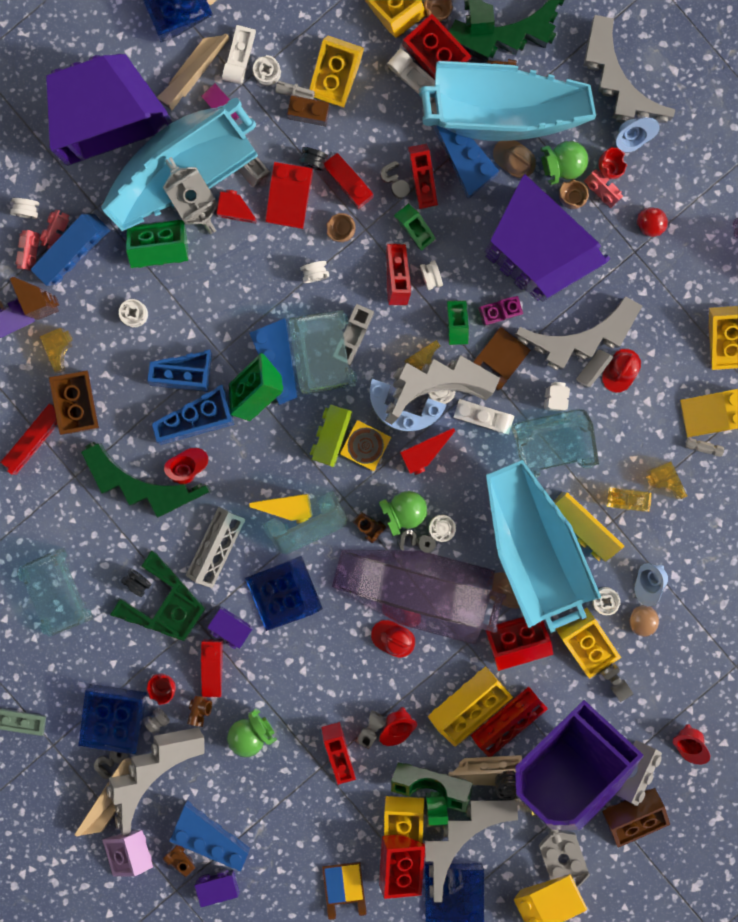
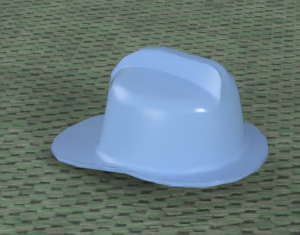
M648 117L625 121L619 128L616 146L623 152L637 150L658 134L659 123L655 119Z
M646 563L638 571L634 590L638 601L645 606L656 605L661 598L664 587L667 585L668 576L663 565Z

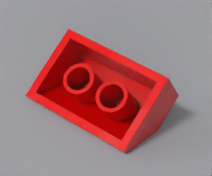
M430 14L403 39V47L434 80L436 63L438 61L468 62L472 57L433 14Z
M524 617L485 628L498 671L554 655L551 640L543 620L528 628Z
M401 834L382 836L379 886L384 899L422 895L425 844Z

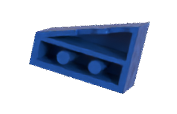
M211 350L150 362L148 383L154 387L208 392L212 362Z

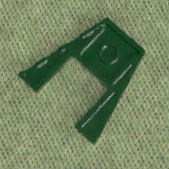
M152 550L141 567L173 587L153 619L124 599L119 600L110 615L185 641L206 608L160 556Z

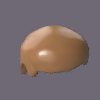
M425 0L424 10L426 15L433 14L439 21L447 19L453 10L452 0Z
M574 179L566 183L563 182L559 189L560 201L568 209H578L584 206L589 197L588 188L582 182Z
M335 214L326 224L327 235L335 242L343 243L349 241L355 234L354 219L348 214Z
M645 605L634 608L629 622L631 630L643 637L653 634L659 625V617L656 610L651 606Z

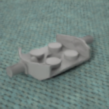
M172 157L169 158L170 162L168 159L165 160L171 170V174L163 189L185 225L202 224L207 229L209 235L213 234L212 231L216 232L217 230L211 223V217L218 203L197 168H179ZM193 190L196 193L197 197L194 201H188L185 198L187 191Z
M549 828V834L543 838L539 848L550 880L571 874L577 889H579L590 874L577 836L574 832L552 830ZM561 854L568 855L569 858L566 863L558 861V857Z

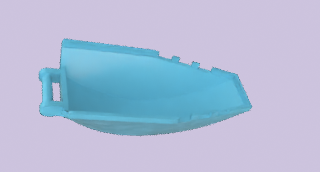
M438 61L436 63L435 86H423L419 89V96L422 97L424 116L422 121L424 125H438L458 135L478 140L511 141L551 135L594 120L596 113L590 84L570 79L564 82L554 79L555 76L550 74L548 77L536 75L537 71L530 70L529 73L518 70V66ZM430 98H435L437 114H432Z
M238 98L229 100L224 106L201 110L174 121L152 137L125 165L101 207L103 212L121 231H124L144 222L143 218L153 213L155 216L160 215V210L169 206L175 208L163 189L171 174V170L165 162L167 159L170 162V157H172L179 168L196 167L208 188H212L258 156L245 136L256 127L255 121L246 114ZM234 112L243 121L239 126L231 116ZM193 190L185 193V198H188L190 201L197 197Z
M523 460L487 474L486 480L498 556L528 628L545 619L548 629L552 633L558 627L580 618L582 620L587 618L582 603L599 599L601 595L569 521L564 517ZM575 606L577 607L578 611L555 621L550 619L551 616Z

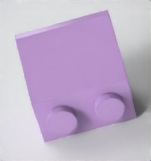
M142 830L131 831L129 835L123 836L118 834L103 839L113 876H137L153 868L152 858L146 845V837Z

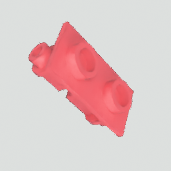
M595 169L584 182L601 198L603 203L612 208L623 197L622 191L613 183L607 186L606 183L609 179Z
M60 210L50 213L47 220L49 223L48 228L42 231L39 239L42 241L40 245L45 246L47 243V248L49 249L62 236L56 233L57 229L64 232L69 222V215L63 212L59 215Z
M22 230L18 247L24 248V251L17 252L15 262L17 269L31 271V268L36 264L39 233Z

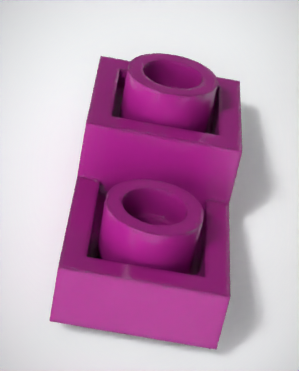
M216 83L201 96L211 108L224 106L230 100ZM236 112L231 114L235 121L239 118Z
M518 296L478 308L484 326L523 314Z

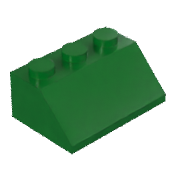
M183 219L136 225L128 228L126 251L130 267L143 268L145 266L188 261V243Z
M260 353L229 383L230 412L232 416L251 421L283 392L282 376L264 354Z

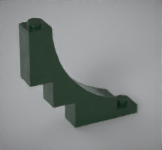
M92 442L85 446L86 450L81 452L101 493H106L120 486L129 506L147 498L157 518L211 492L209 486H203L202 483L192 487L193 492L190 493L186 484L158 485L138 479L123 470L110 457L102 443L96 444Z

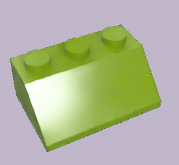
M330 405L329 408L325 407L322 416L325 422L323 426L319 425L316 437H319L317 445L313 444L310 455L313 456L312 460L331 467L335 466L353 413L352 411Z

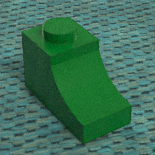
M409 203L394 215L402 229L421 251L436 240L420 213Z
M447 301L449 345L468 344L467 302Z
M431 790L430 793H426L429 826L448 824L446 801L438 791Z

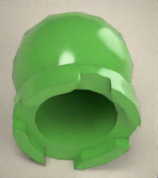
M572 140L559 143L554 150L549 145L540 149L545 155L541 157L545 176H550L551 180H548L549 185L558 184L559 177L565 180L575 179L581 176L587 168L588 154L585 148L578 142Z
M400 492L393 497L391 503H387L386 498L379 502L384 515H389L391 522L388 525L393 536L400 534L399 529L401 527L405 529L416 528L427 516L426 501L417 492Z
M255 708L248 713L249 719L236 721L228 731L227 742L229 748L240 757L254 756L263 748L264 742L271 745L277 740V738L272 737L275 732L265 717L261 719L258 715L260 713L258 709Z

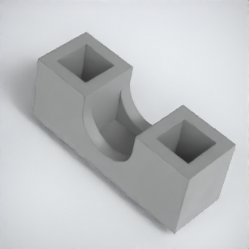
M356 304L346 330L332 356L333 359L351 366L374 316V311Z
M636 740L634 746L644 756L638 763L637 774L632 778H628L615 795L638 806L645 797L644 791L647 785L653 780V772L661 762L662 753Z

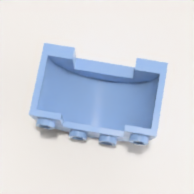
M375 379L371 381L370 400L378 418L395 430L413 432L424 429L433 424L445 410L446 404L428 398L421 416L403 411L400 417L391 425L385 421L388 415L385 412L389 405L384 404L391 385Z

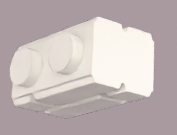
M562 382L551 383V386L546 388L545 397L547 399L544 402V409L551 411L567 410L569 402L567 398H569L570 388L565 387V383Z

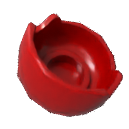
M611 147L602 153L598 160V166L604 177L618 179L625 173L627 163L624 162L625 153L622 150Z
M648 207L638 214L637 225L643 234L656 237L666 231L668 219L661 209Z
M158 673L150 678L146 689L149 698L155 700L158 705L167 704L174 697L176 685L170 676Z

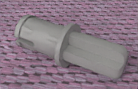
M278 81L275 90L276 93L290 97L292 95L308 99H314L315 94L313 90L298 87V84L293 85Z

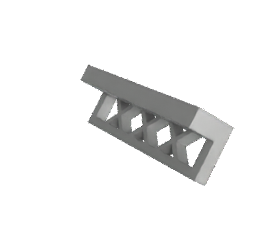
M218 506L185 576L198 584L213 588L246 519ZM232 518L238 520L235 527L230 529L229 525ZM228 537L227 544L221 546L222 539ZM219 554V561L213 564L212 560L214 556ZM211 571L212 575L209 582L204 581L206 573Z

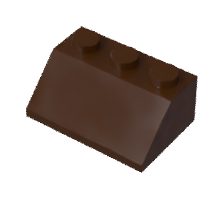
M10 278L26 316L40 320L59 312L57 306L60 304L56 295H52L18 278Z
M88 370L49 377L59 434L65 435L99 429Z
M656 788L645 790V797L638 806L624 800L602 811L618 848L670 825L665 806Z

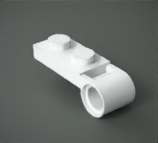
M236 26L228 61L224 66L222 80L242 85L256 34L255 29Z
M399 49L387 63V66L418 94L419 89L423 86H435V80L415 64L412 58L402 49Z
M461 399L458 401L454 414L456 419L508 435L514 419L513 415Z

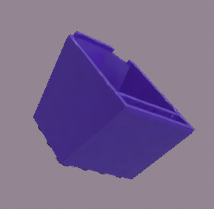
M126 54L95 55L90 57L89 61L83 63L74 62L70 64L69 68L63 70L58 68L52 70L51 74L46 75L50 149L67 166L155 136L160 132L161 127L173 123L165 108Z
M526 174L521 178L485 250L487 254L485 257L492 264L496 262L501 267L499 270L506 277L510 275L515 280L514 284L520 290L525 289L536 301L540 300L542 302L601 268L610 260L608 255L605 254L603 256L600 252V243Z
M583 700L516 765V796L552 830H581L621 789L644 755L591 705Z

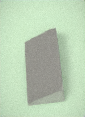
M258 157L238 169L252 187L270 173Z
M598 350L576 380L586 388L591 387L613 356Z

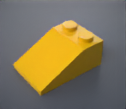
M365 0L383 26L395 38L426 16L422 0Z
M329 35L323 39L309 89L315 92L314 98L343 108L345 107L364 51L363 47Z
M738 306L709 308V340L712 370L738 368Z
M738 389L680 400L687 438L738 429Z
M309 494L249 503L251 508L291 521L296 520V524L308 522V518L312 517Z
M585 608L584 611L587 618L583 620L580 618L556 628V631L590 679L621 657L590 610Z
M386 796L384 836L401 834L423 843L424 798Z
M571 874L523 888L514 898V902L524 922H564L587 910Z

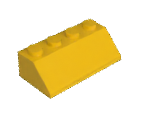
M562 492L553 501L571 524L575 535L578 537L579 544L584 548L588 546L592 550L590 554L596 560L600 561L602 559L606 562L624 548V545L568 492Z
M485 666L427 717L438 732L456 747L510 701L513 696Z

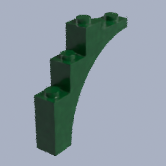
M548 0L542 8L531 16L514 24L494 27V33L470 35V27H466V23L456 19L449 32L469 54L487 62L489 57H494L498 47L517 55L518 50L523 51L527 40L546 48L548 43L552 44L556 33H554L556 26L551 24L554 23L558 15L556 9L558 5L562 6L565 0Z

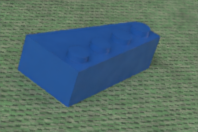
M438 125L434 126L465 195L469 199L498 175L499 170L474 139L458 135Z
M81 214L31 268V271L46 286L58 285L63 280V276L70 272L76 266V263L111 230L96 214Z
M286 318L250 332L258 355L260 353L264 354L282 376L283 392L276 397L279 405L298 398Z
M223 385L152 423L156 441L160 445L235 425Z
M188 800L170 838V842L240 872L250 850V847L233 834L224 830L217 822L215 823L208 818L205 813L195 808Z

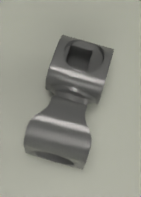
M394 161L382 168L381 180L385 183L392 182L391 191L393 195L398 199H404L409 194V184L404 180H398L397 174L388 176L386 173L399 167V163Z
M411 529L402 531L400 535L399 548L404 551L405 536L410 537L412 546L418 545L423 552L430 553L436 547L435 540L429 535H420L417 538L416 533Z
M614 663L600 673L604 679H609L613 686L610 689L621 703L634 694L624 679L621 680L617 675L620 669Z
M371 710L369 724L367 728L363 727L355 742L370 749L377 738L375 732L384 727L387 721L386 717Z
M120 744L109 753L110 757L107 755L98 757L94 763L95 770L103 779H108L111 774L102 766V763H106L110 767L114 765V762L120 764L129 757V748L126 745Z

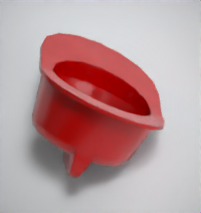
M621 349L613 355L612 360L606 366L602 375L604 386L609 391L615 393L623 392L631 386L641 368V360L638 354L630 349Z
M190 448L169 459L164 465V472L174 483L187 484L195 478V475L206 468L209 457L203 449Z
M382 620L372 628L371 639L380 650L398 658L406 657L414 650L416 644L415 637L407 628L390 620Z
M404 707L387 716L386 727L379 737L380 742L386 746L399 745L416 729L417 722L412 719Z
M686 724L685 728L673 738V744L681 756L688 762L696 765L708 763L711 755L705 746L703 733L692 728L690 724Z

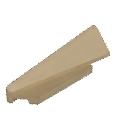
M223 34L222 36L203 38L169 82V86L157 96V99L172 111L181 98L188 94L225 46L229 36Z
M522 755L464 758L453 772H449V776L466 779L472 782V785L496 786L495 777L498 774L502 775L503 771H515L516 765L522 760Z
M131 758L124 759L112 777L129 774ZM106 787L76 831L75 836L102 832L116 813L112 799L107 796Z

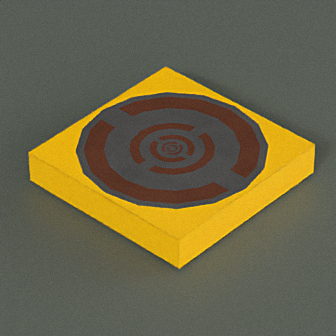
M357 420L340 454L375 471L391 437Z

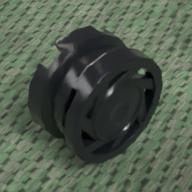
M302 147V157L299 158L298 163L301 164L302 162L304 167L324 171V159H327L328 155L317 149Z
M131 568L127 572V577L122 578L121 583L126 585L127 589L135 595L142 597L145 594L144 591L149 589L152 584L142 574Z
M503 771L502 775L498 774L495 777L497 796L504 800L517 799L515 771Z

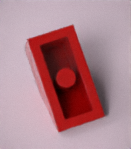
M228 189L226 192L220 191L217 216L219 218L256 224L255 216L242 197L237 194V191Z

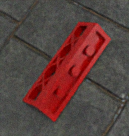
M51 403L47 405L0 462L8 468L7 472L11 475L19 473L57 427L55 408Z
M527 687L470 736L488 757H492L548 710V708L533 690ZM540 705V707L536 711L532 712V710L536 706ZM524 719V721H522L520 724H517L518 721ZM509 731L506 736H503L505 732ZM491 744H494V746L491 747L489 750L486 749V748H488Z

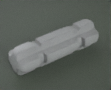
M688 438L686 441V448L692 450L696 449V451L707 454L713 453V455L719 457L724 453L723 446H714V444L700 440L697 441L692 438Z

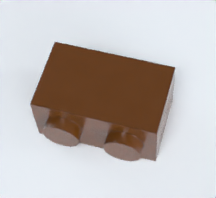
M291 95L287 113L288 119L326 127L330 109L329 102Z

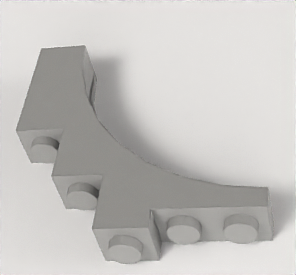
M594 15L583 66H588V69L594 71L602 69L598 92L607 97L616 95L612 118L617 119V122L620 123L633 119L635 115L638 118H655L657 122L661 123L671 121L674 117L675 109L662 106L645 97L631 84L623 73L614 51L612 35L614 18Z
M625 296L603 322L579 334L547 336L519 327L515 336L518 337L517 340L525 345L530 343L535 346L534 350L541 354L548 353L545 361L548 362L547 366L557 371L558 368L564 369L573 351H576V356L584 360L586 357L592 358L601 340H604V345L612 349L620 347L642 305Z
M461 355L455 361L452 360L448 367L433 359L429 364H425L421 371L406 363L402 368L398 367L393 375L395 381L392 386L397 389L393 394L394 402H391L385 413L388 415L385 421L392 425L400 417L409 402L433 391H461L486 401L494 393L500 378Z
M199 727L154 736V744H151L152 753L131 757L129 774L109 778V786L106 787L108 798L112 799L115 811L118 813V817H115L116 828H120L123 836L130 834L135 808L149 786L174 765L204 754V736Z
M517 800L470 801V805L466 809V815L470 817V821H448V824L444 825V837H448V841H425V862L433 861V865H429V877H433V885L429 886L430 898H433L434 902H442L443 885L447 870L460 848L476 833L489 826L518 820Z

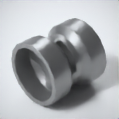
M158 707L151 716L143 719V723L155 735L160 731V727L166 726L170 723V720L164 711Z

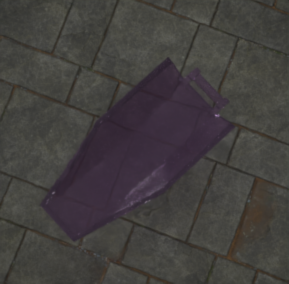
M342 549L332 584L333 588L400 625L474 645L477 642L481 629L497 632L498 627H496L500 609L503 599H506V594L492 590L495 570L426 553L421 550ZM494 596L496 598L489 624H485L483 621L489 598Z

